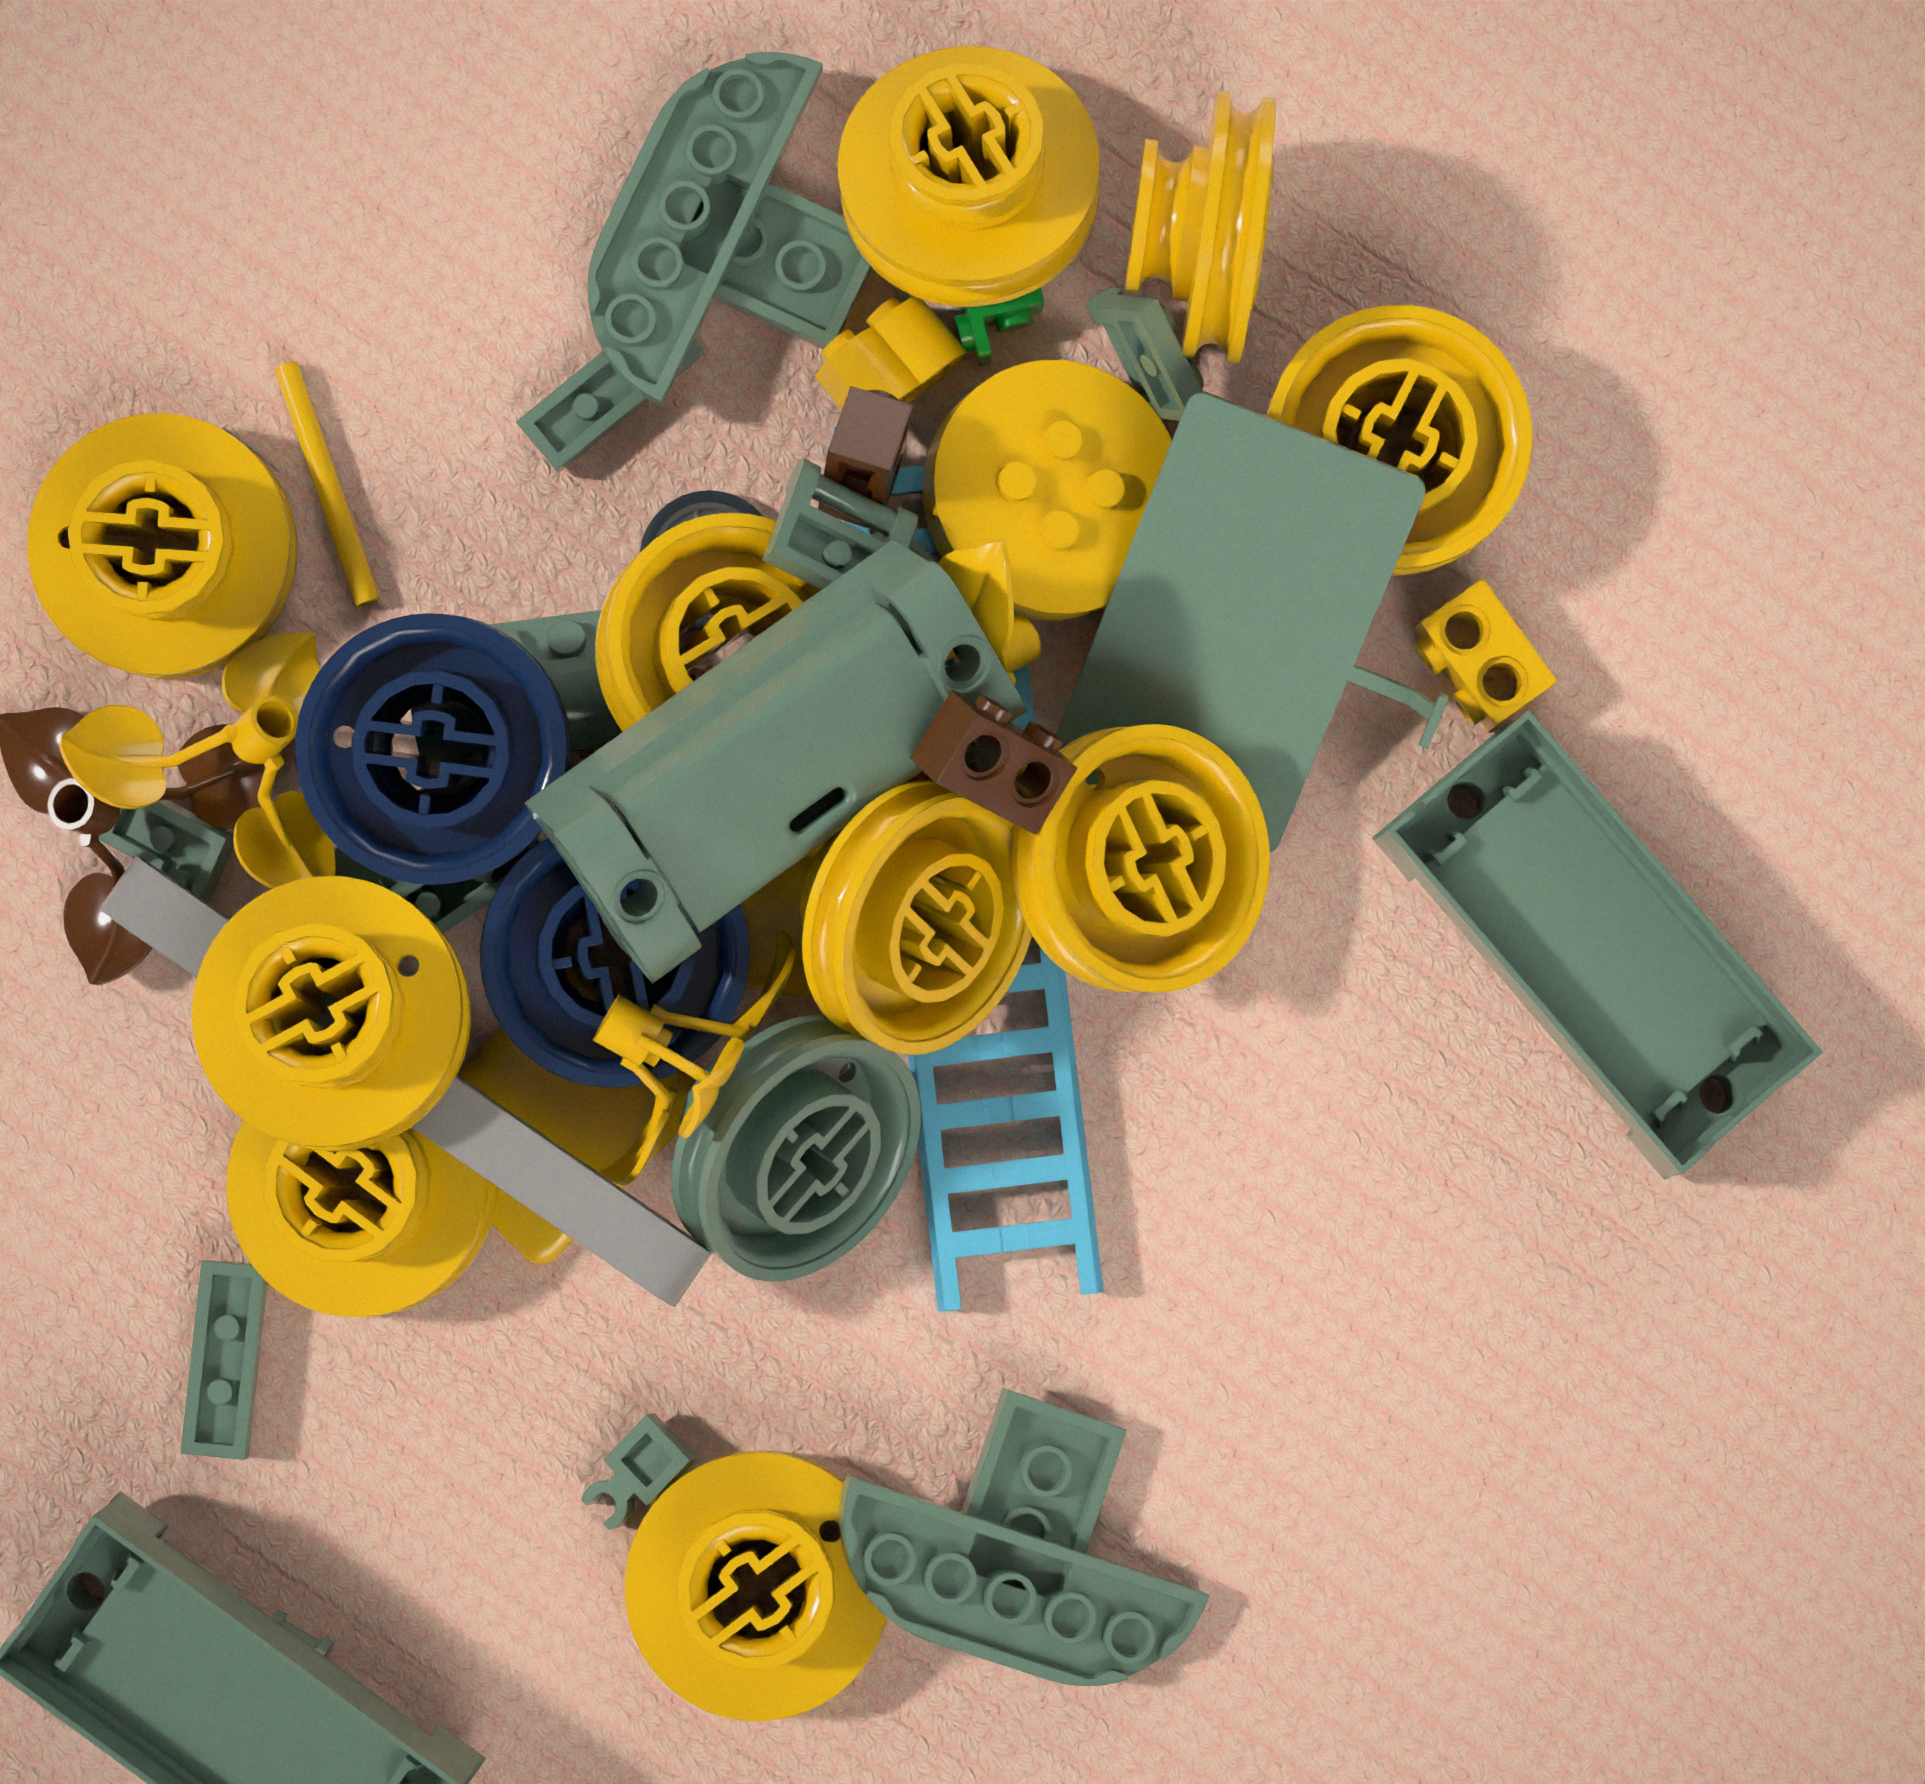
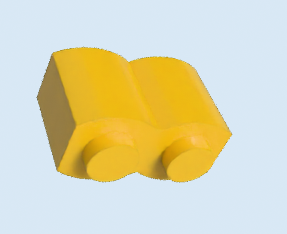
M912 296L903 303H900L896 297H892L868 317L866 322L869 324V328L856 336L848 329L834 338L821 351L820 354L825 361L814 378L841 410L843 409L850 386L866 391L882 390L894 395L899 401L908 403L925 393L953 371L967 351L923 299Z

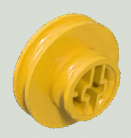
M958 46L934 50L903 62L878 79L861 97L847 120L839 144L837 166L841 205L848 232L856 248L867 263L889 283L904 292L933 303L962 307L987 306L1010 301L1035 291L1060 274L1073 261L1089 237L1096 219L1100 197V156L1096 131L1086 108L1075 92L1050 69L1030 58L1011 51L984 46Z
M1217 91L1207 146L1193 145L1191 153L1181 161L1173 162L1167 160L1158 148V140L1145 138L1124 293L1137 295L1139 288L1145 281L1159 278L1170 286L1172 300L1185 301L1181 348L1182 355H1185L1187 358H1194L1196 351L1201 346L1213 343L1224 351L1226 363H1240L1250 310H1253L1256 300L1269 219L1275 160L1272 153L1276 121V98L1262 97L1259 106L1255 110L1243 113L1233 107L1230 92Z
M1414 305L1371 307L1341 317L1312 336L1289 362L1279 380L1266 415L1344 446L1345 439L1350 434L1359 415L1373 408L1355 435L1351 450L1374 459L1377 458L1385 442L1384 438L1402 407L1411 409L1419 415L1402 450L1404 453L1395 467L1419 476L1435 454L1436 448L1438 456L1425 478L1427 480L1424 483L1426 488L1425 497L1392 575L1418 574L1440 568L1463 557L1480 545L1501 523L1518 498L1526 480L1532 452V422L1526 394L1517 374L1502 352L1485 335L1461 319L1442 311Z
M147 413L117 419L100 426L74 443L58 459L41 484L34 500L27 532V556L33 586L40 603L51 621L71 643L96 660L127 673L156 679H180L206 674L226 666L237 652L261 640L269 632L283 611L293 587L298 562V537L294 515L286 493L270 468L252 450L231 434L203 420L171 413ZM146 493H148V494H150L151 496L155 497V498L158 499V500L151 499V498H142V499H137V498L140 497V496H142V495H144V494H146ZM178 501L189 509L194 519L188 518L171 506H177ZM127 506L126 514H120ZM69 528L70 548H65L61 544L63 531ZM160 528L180 540L199 542L197 551L156 548L155 559L135 547L107 545L110 535L160 539ZM113 567H122L147 582H138V585L131 584L118 575Z
M720 513L694 518L667 530L654 539L617 577L608 592L598 620L595 639V660L602 694L613 718L623 732L694 682L688 676L686 670L695 666L710 652L713 655L745 634L754 639L822 590L762 560L776 524L775 520L743 513ZM702 618H710L679 646L680 632L683 633L690 629Z
M1144 724L1130 727H1113L1086 734L1070 742L1060 749L1059 752L1078 767L1075 774L1036 835L1015 824L1012 836L1011 870L1014 891L1020 911L1032 936L1048 957L1066 973L1081 982L1108 991L1171 992L1193 986L1213 976L1236 956L1248 940L1261 914L1268 888L1270 872L1268 832L1262 809L1249 781L1233 760L1215 744L1196 733L1175 726ZM1095 770L1099 778L1098 785H1087L1086 778Z
M918 780L892 788L875 798L857 813L845 828L832 836L817 852L804 881L800 904L803 927L802 954L809 989L820 1010L831 1022L839 1028L854 1035L863 1036L870 1042L891 1052L919 1055L934 1052L955 1043L975 1029L992 1012L1015 979L1032 937L1020 911L1012 879L1011 847L1014 823L948 790L933 780Z
M317 876L295 880L277 886L246 904L223 926L211 943L200 966L192 1000V1030L198 1058L206 1077L225 1104L251 1126L272 1137L299 1147L321 1151H350L367 1148L394 1138L417 1124L440 1102L452 1085L466 1053L471 1026V1001L466 976L455 950L438 926L423 912L398 894L365 880L341 876ZM407 956H414L419 962L417 973L411 977H405L399 969L401 960ZM321 957L334 958L341 963L327 970L315 963L314 960ZM325 992L340 1000L328 1007L335 1022L327 1029L311 1021L324 1014L316 999ZM323 1050L329 1053L323 1056L316 1055Z
M243 1120L230 1151L226 1178L227 1205L236 1238L255 1270L274 1289L291 1301L308 1309L339 1317H369L405 1311L431 1300L449 1288L464 1274L482 1249L491 1229L498 1199V1187L412 1127L394 1138L367 1148L350 1151H321L299 1147L282 1141L254 1128ZM317 1155L322 1156L336 1168L364 1169L355 1182L384 1203L387 1209L375 1200H348L356 1186L324 1163ZM348 1223H356L363 1228V1230L354 1233L342 1232Z
M744 1451L710 1460L694 1468L673 1483L655 1501L643 1518L629 1551L624 1584L625 1604L628 1621L640 1652L650 1668L674 1693L690 1704L721 1717L754 1722L774 1721L808 1712L824 1704L840 1693L862 1671L881 1638L887 1617L868 1600L858 1586L846 1561L841 1537L834 1542H827L820 1535V1527L825 1521L833 1520L839 1524V1506L844 1484L840 1477L827 1468L796 1455L776 1451ZM765 1540L776 1544L765 1553L758 1544L750 1545L737 1551L719 1574L718 1578L723 1585L708 1596V1580L712 1568L722 1555H727L737 1544L743 1541ZM787 1552L796 1559L799 1567L778 1582L771 1592L778 1602V1606L766 1610L757 1598L724 1624L716 1618L712 1609L736 1592L745 1581L737 1571V1567L748 1562L758 1575ZM804 1581L805 1597L799 1614L794 1620L790 1616L783 1621L778 1633L770 1637L747 1638L736 1634L738 1630L750 1621L757 1631L766 1630L778 1624L789 1612L796 1597L792 1590Z

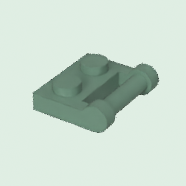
M1119 287L1106 289L1093 296L1086 303V307L1094 323L1103 324L1135 391L1150 404L1161 419L1180 421L1189 398L1197 392H1202L1204 381L1196 365L1186 358L1185 355H1182V348L1175 336L1177 326L1172 314L1158 299L1123 295Z
M802 458L796 464L788 479L785 490L786 496L762 560L815 587L824 589L892 539L909 548L918 516L900 506L894 511L820 474V466ZM811 499L882 533L883 541L809 505Z

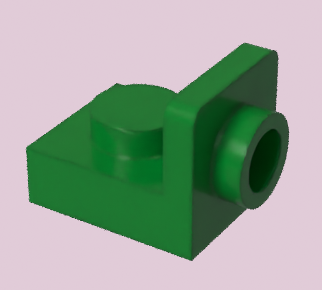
M1041 287L1024 296L1003 303L963 307L965 314L954 316L960 344L967 351L966 353L975 351L979 366L990 364L992 360V352L985 327L996 324L997 332L1003 333L1032 325L1034 323L1033 314L1043 312L1044 298Z

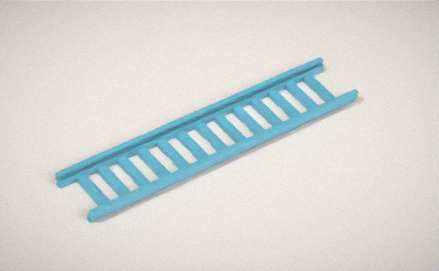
M925 465L901 467L891 496L923 493ZM845 521V523L869 534L868 528ZM929 528L915 529L913 538L932 555L939 554L930 535ZM955 659L945 661V667L951 665ZM1028 665L1013 672L1016 678L1014 686L1025 704L1026 712L1011 723L1022 729L1026 728L1029 721L1035 722ZM1040 946L1041 963L1021 965L1006 993L1044 989L1049 1027L965 1036L940 1050L927 1054L908 1055L909 1068L917 1085L921 1105V1125L918 1144L938 1311L961 1309L955 1258L1075 1244L1081 1295L1104 1292L1066 974L1063 969L1048 957ZM1052 1052L1055 1091L937 1104L933 1066ZM1059 1116L1064 1154L951 1168L944 1167L940 1130ZM1067 1180L1071 1218L952 1232L948 1194Z

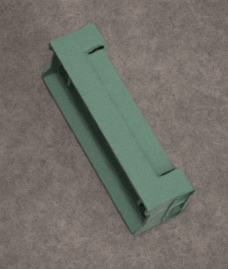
M892 539L524 803L569 866L600 913L604 924L619 947L633 959L644 975L654 983L702 948L691 926L698 933L702 932L845 828L853 817L875 798L892 788L907 783L923 770L910 759V756L951 691L974 703L980 694L993 699L1014 714L1010 722L1024 714L1026 708L1021 696L949 575L935 561H927ZM953 650L957 658L951 665L945 667L946 657ZM979 737L975 738L971 743L975 745ZM639 879L636 891L631 896L620 899L623 888L629 882Z
M1530 710L1514 722L1510 720L1372 838L1409 882L1416 879L1630 1128L1626 1136L1664 1180L1671 1176L1684 1174L1707 1154L1713 1145L1783 1084L1799 1074L1823 1053ZM1460 787L1467 789L1473 794L1477 810L1472 819H1461L1451 813L1447 797L1452 788ZM1707 1078L1717 1080L1725 1090V1104L1717 1113L1708 1111L1700 1101L1699 1090Z
M122 1491L117 1493L104 1508L92 1516L74 1542L65 1560L23 1620L0 1648L1 1677L147 1784H469L486 1760L484 1756L440 1724L430 1736H427L425 1734L426 1730L168 1541L164 1540L162 1542L160 1539L167 1530L168 1525ZM83 1572L92 1573L102 1581L104 1598H98L89 1594L82 1582Z

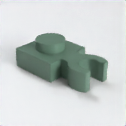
M655 1413L646 1414L604 1459L616 1474L611 1479L591 1484L585 1490L581 1501L587 1506L597 1503L605 1493L611 1495L615 1500L616 1508L613 1515L606 1520L604 1525L608 1530L621 1527L632 1518L636 1506L635 1498L637 1496L646 1506L653 1505L663 1492L675 1483L698 1458Z

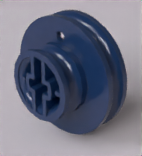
M433 613L412 614L381 622L360 632L340 647L322 666L311 683L299 714L295 739L296 769L304 798L313 817L331 841L351 859L367 869L398 881L429 885L450 884L478 877L502 866L526 849L543 831L524 802L569 771L571 761L570 728L564 704L553 680L543 665L517 640L487 623L467 617ZM427 700L438 704L455 701L464 704L480 718L485 730L468 729V716L450 708L418 711L412 715V722L401 719L411 708ZM439 721L445 723L443 740L488 745L489 755L486 763L460 759L440 762L439 774L430 772L432 756L393 751L392 741L395 734L419 737L432 735L435 731V722ZM341 726H349L354 730L351 738L352 746L349 748L340 747L335 741V733ZM398 767L406 768L405 779L402 777ZM462 775L478 777L471 786L455 794L443 795L441 791L424 792L417 790L413 786L425 789L442 788L461 781Z
M546 838L529 850L513 866L493 896L486 913L480 941V969L486 998L493 1015L511 1042L530 1060L550 1073L568 1081L594 1087L622 1088L642 1085L644 1082L633 1071L620 1064L623 1057L593 1041L605 1015L615 1001L608 966L592 969L588 960V951L596 950L604 944L598 910L549 838ZM639 879L629 882L623 888L620 899H625L636 891ZM741 904L700 933L691 926L702 948L656 982H651L646 989L643 972L634 961H630L621 967L627 999L650 1012L655 1004L668 1012L730 1024L743 998L750 965L748 927ZM580 921L583 937L573 944L571 957L563 958V947L570 930ZM572 967L575 977L580 984L593 983L596 1002L583 997L570 984L565 971ZM664 1024L663 1026L665 1029L673 1032L667 1048L692 1063L704 1055L722 1036ZM661 1058L655 1067L644 1061L642 1062L658 1080L680 1071V1069Z

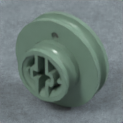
M807 1015L788 1019L763 1030L745 1041L739 1061L727 1082L719 1087L717 1100L707 1117L687 1139L679 1135L676 1142L671 1173L672 1195L678 1217L685 1229L694 1239L717 1254L721 1260L735 1271L746 1277L761 1281L774 1282L797 1279L825 1268L841 1258L863 1240L885 1215L897 1197L911 1168L920 1134L921 1105L917 1085L910 1069L896 1053L870 1042L863 1036L854 1035L839 1028L825 1015ZM719 1056L713 1062H711L704 1070L710 1073L713 1067L715 1066ZM848 1063L846 1072L839 1077L841 1068ZM697 1080L694 1085L699 1084L700 1081ZM692 1088L687 1095L679 1120V1127L694 1101Z

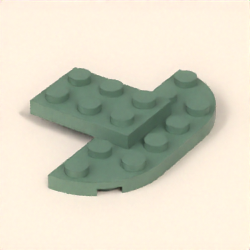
M756 52L745 54V58L722 64L711 70L707 67L695 74L669 98L661 109L608 216L593 250L589 265L587 288L592 325L604 355L618 375L633 390L660 407H663L713 300L821 349H824L834 338L841 334L872 267L856 248L848 232L844 216L770 183L823 72V63L789 53Z
M1002 1388L961 1511L846 1474L839 1506L840 1536L846 1561L858 1586L868 1600L897 1626L914 1636L947 1648L1065 1685L1102 1686L1128 1680L1127 1676L1145 1669L1159 1659L1165 1660L1194 1629L1210 1595L1203 1591L1086 1553L1127 1430L1006 1388Z

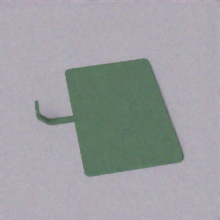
M1203 391L1193 394L1186 404L1056 733V736L1063 740L1059 750L1086 734L1113 727L1161 724L1179 727L1196 733L1226 753L1249 781L1264 815L1271 853L1279 846L1347 681L1404 703L1425 717L1427 725L1419 741V746L1428 749L1449 696L1440 693L1435 703L1410 686L1355 665L1425 497L1426 488L1423 480L1412 473L1214 394ZM1095 770L1086 778L1087 784L1098 785L1099 778Z

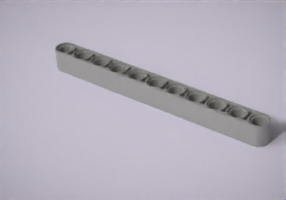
M137 855L99 908L109 918L196 978L211 943L223 926L231 919L175 879ZM325 992L316 999L324 1014L311 1021L327 1029L335 1022L328 1007L340 1000ZM323 1050L316 1055L323 1056L329 1053ZM456 1075L452 1085L440 1102L423 1119L412 1126L413 1129L635 1283L673 1307H676L712 1254L707 1247L703 1246L696 1239L458 1075Z

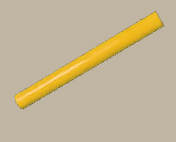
M298 361L284 363L274 368L276 378L356 607L367 606L380 600L374 578Z

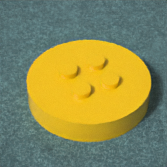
M1039 360L1005 369L985 380L964 397L942 422L932 441L923 477V504L930 535L942 558L960 548L980 546L997 540H1006L1012 576L1014 615H1021L1027 619L1041 621H1060L1092 614L1107 607L1171 445V437L1160 417L1137 391L1124 381L1097 367L1067 360Z

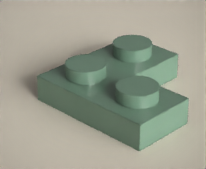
M158 800L156 803L138 809L120 808V817L114 827L107 833L99 835L100 841L133 859L136 855L143 858L208 903L211 901L234 847V835L221 828L210 826L197 818L194 813L170 800Z

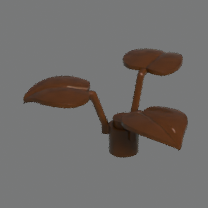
M60 707L0 714L1 754L9 778L19 797L31 809L43 814H49L51 820L58 827L79 832L80 844L84 847H89L111 871L112 876L105 873H92L78 881L67 896L63 912L67 940L83 966L89 984L104 985L110 983L137 967L153 947L116 923L99 909L124 874L125 869L122 863L99 841V835L107 833L117 823L120 817V808L106 804L87 792L70 773L59 748L60 737L73 728L85 715L78 711ZM228 724L204 728L190 737L179 751L220 732ZM226 742L178 765L179 773L187 784L176 788H166L165 794L159 799L178 800L191 796L192 809L197 818L213 827L221 829L235 828L237 820L245 811L261 807L257 795L265 766L264 764L249 763L240 759L235 754L232 744Z

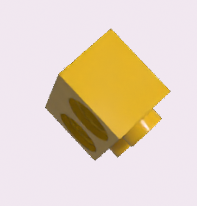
M1483 578L1425 618L1414 629L1420 638L1419 641L1414 643V646L1423 662L1435 675L1442 670L1445 672L1458 690L1451 697L1460 713L1472 726L1481 722L1487 732L1558 682ZM1458 617L1469 620L1477 631L1476 645L1470 649L1454 647L1448 641L1445 633L1448 620ZM1501 669L1512 677L1515 689L1510 700L1497 701L1485 692L1483 677L1487 670Z

